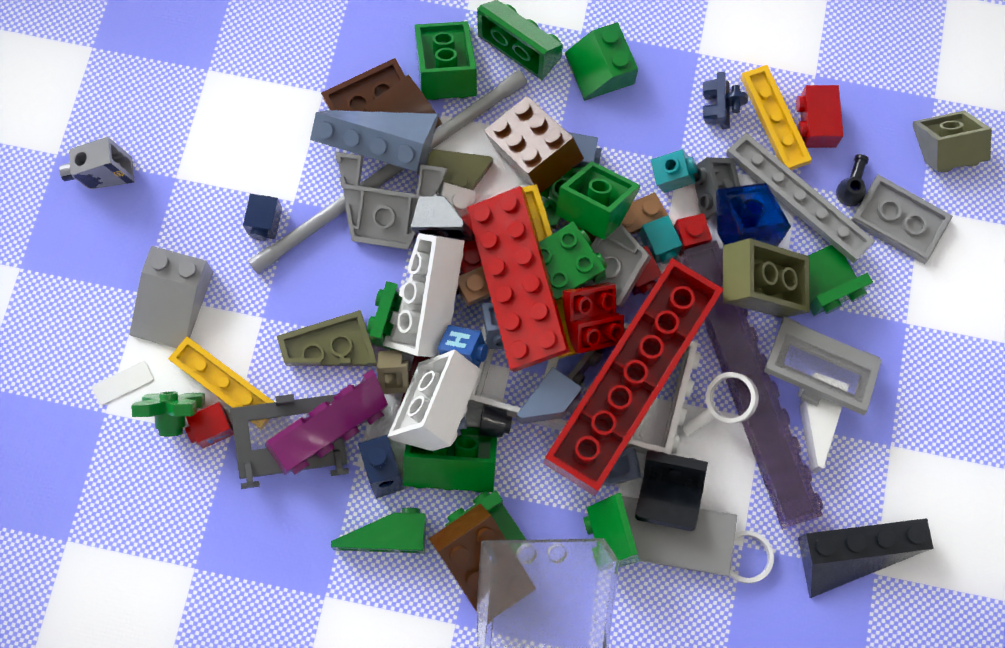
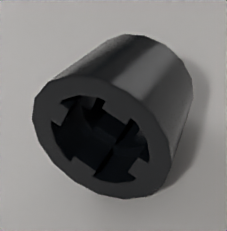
M484 404L480 417L478 436L503 437L504 433L509 434L512 416H508L506 410Z

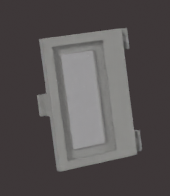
M783 316L764 372L804 389L800 399L812 405L818 406L819 401L823 397L865 415L882 360L880 357L864 350H858Z

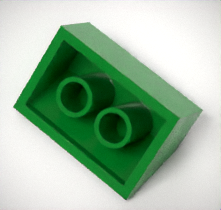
M494 0L481 4L477 8L478 37L543 81L562 58L563 44L555 35L547 34L541 30L533 20L525 19L519 15L511 5Z
M467 426L466 429H461L462 435L457 436L453 444L446 448L430 451L406 444L403 456V486L418 489L436 488L448 491L465 490L477 493L485 491L494 492L497 437H479V427Z

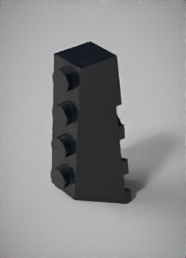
M927 518L806 533L798 537L809 598L934 549Z

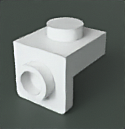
M445 182L441 184L437 194L447 198L461 217L468 214L467 207L473 205L476 191Z

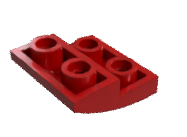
M606 282L563 290L565 321L574 352L579 354L617 345L624 334V315L616 313V284Z

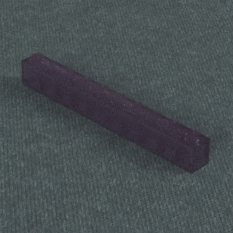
M717 240L683 251L680 258L683 265L723 288V248H719ZM722 291L706 317L704 324L722 372L743 374L750 378L757 388L759 395L758 406L753 415L741 423L781 529L785 530L823 516L821 512L823 510V503L817 492L814 493L810 483L812 481L811 471L806 464L803 465L799 455L801 453V446L797 437L792 436L789 429L790 418L788 412L780 406L778 386L775 381L770 380L768 373L764 372L767 358L764 354H760L757 343L759 340L754 327H750L746 318L748 317V310L723 303ZM738 378L725 379L738 415L741 416L750 405V390L744 381Z

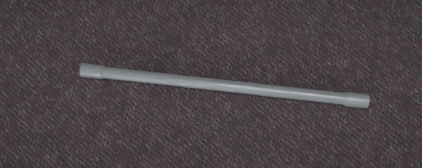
M517 70L500 82L496 88L436 129L430 151L498 102L525 86L527 79L524 74ZM388 163L362 181L360 185L378 188L405 168ZM341 196L275 244L266 247L249 259L248 262L253 270L260 274L278 261L282 255L345 212V196Z

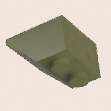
M965 110L913 121V129L924 161L936 171L949 172L956 167L976 166L979 162L991 160L992 129Z

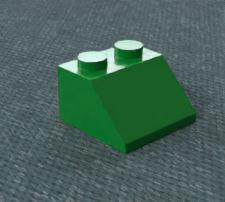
M618 22L592 30L565 52L566 59L584 101L635 84L638 67Z
M591 161L560 186L555 215L569 223L574 222L576 226L605 240L620 226L640 190V185Z
M621 493L614 494L586 507L588 516L583 517L587 534H594L597 546L591 547L595 564H602L603 570L607 571L640 562Z

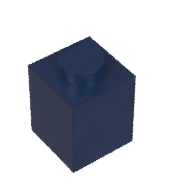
M250 193L243 227L251 238L259 241H265L267 238L276 239L282 213L279 199L277 197Z

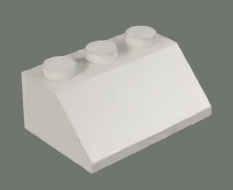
M456 350L419 362L387 437L393 441L430 451L451 446L457 438V429L460 421L467 412L470 396L477 387V379L481 369Z

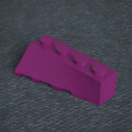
M372 369L363 375L364 378L360 384L355 387L349 384L333 397L334 400L332 402L326 401L321 403L308 413L309 417L303 419V417L299 418L266 441V448L284 475L291 471L294 475L300 473L310 465L308 463L309 459L315 455H318L319 458L324 457L335 449L333 443L341 438L345 442L360 432L359 426L365 422L372 425L385 416L382 411L388 406V403Z

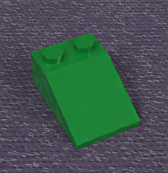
M468 21L414 24L420 90L427 100L477 96V69Z

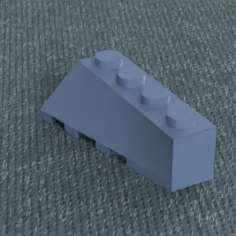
M319 111L315 114L310 140L418 172L420 171L421 164L427 165L439 113Z

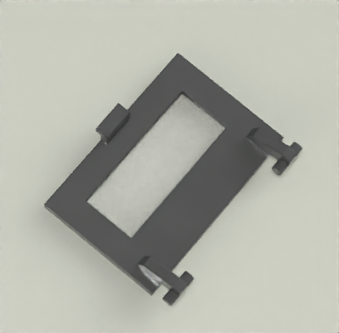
M294 394L275 396L276 402L231 408L239 479H246L247 483H241V489L260 487L259 481L253 482V477L283 473L266 448V441L299 418L303 417V419L309 417L308 413L321 403L326 401L332 402L334 400L333 397L337 394L294 400ZM341 438L333 443L335 449L324 457L319 458L318 455H315L309 459L308 463L310 465L304 470L336 466V470H330L331 476L349 474V468L343 469V465L347 464L344 439Z

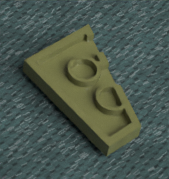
M361 310L277 336L286 366H377V360L369 335L366 332L367 328Z

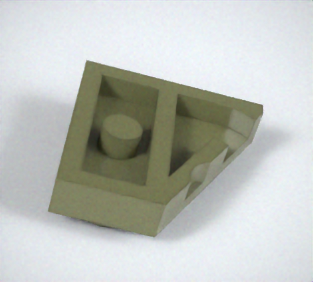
M436 149L430 152L427 165L448 168L443 182L470 190L475 189L493 164V158L490 156Z

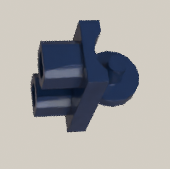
M725 71L717 72V79L703 82V96L705 100L717 98V104L703 106V119L705 123H720L722 129H730V106L732 107V113H740V106L748 103V94L740 91V85H733L732 92H730V83L726 80Z

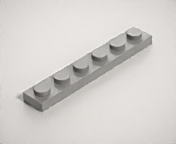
M745 133L727 150V157L734 158V162L853 264L874 244L875 240L748 133Z

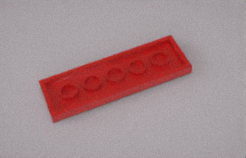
M518 186L468 206V214L510 370L516 372L569 353L567 339L524 189Z

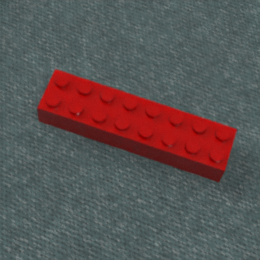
M672 258L550 448L543 464L588 493L596 496L724 289Z

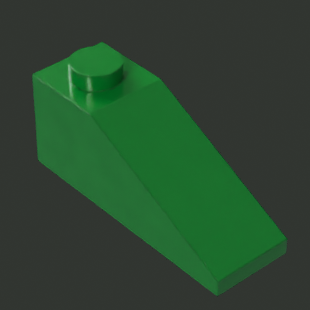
M402 508V513L394 512L332 540L331 548L336 551L425 554L426 514L420 513L418 508Z

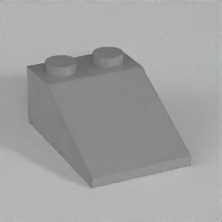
M151 246L141 272L129 335L177 348L186 336L190 338L214 272L208 262L203 259Z

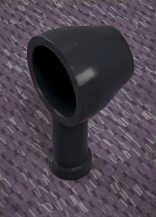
M855 155V163L850 177L841 181L837 186V199L846 206H856L865 197L866 188L864 181L861 179L865 166L869 161V158L865 155ZM850 185L857 186L858 191L853 190Z

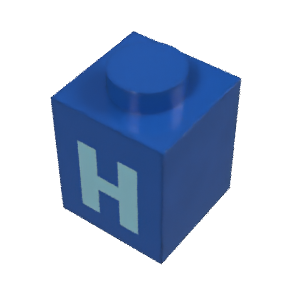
M448 325L437 348L440 355L456 350L478 368L481 362L485 361L488 354V346L484 341L481 331Z

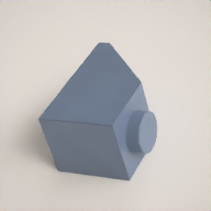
M552 367L517 413L516 421L520 424L560 419L568 411L573 414L582 400L579 397L582 387Z

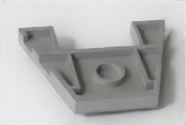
M336 152V160L339 164L341 187L344 190L346 201L345 208L351 240L367 244L410 249L417 235L412 230L411 224L418 198L437 194L448 168L421 164L417 193L413 194L361 186L364 156Z
M620 224L605 240L596 236L591 248L595 254L599 252L607 264L605 269L606 279L600 283L610 282L616 284V307L622 308L651 256L630 232ZM591 279L580 287L595 285V283Z

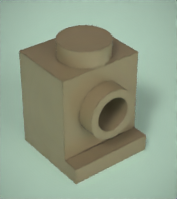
M400 350L379 351L377 374L383 393H406L409 387V361H403V354Z

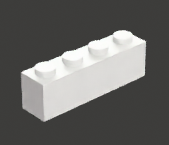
M418 233L407 268L410 277L401 286L399 295L402 297L401 305L398 312L393 311L390 323L394 326L391 336H385L383 346L416 356L436 357L440 355L437 348L448 325H451L454 314L464 240Z

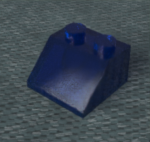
M767 183L722 188L716 192L717 233L724 245L751 238L778 247L791 228Z

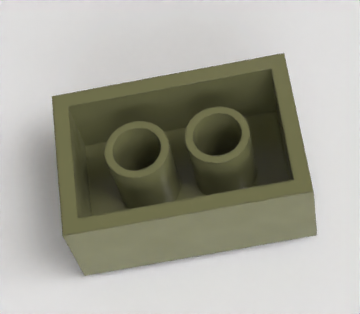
M751 238L723 245V303L780 318L810 313L809 256Z

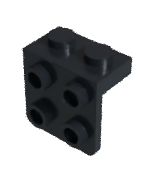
M648 450L635 518L643 522L694 531L697 525L708 462Z

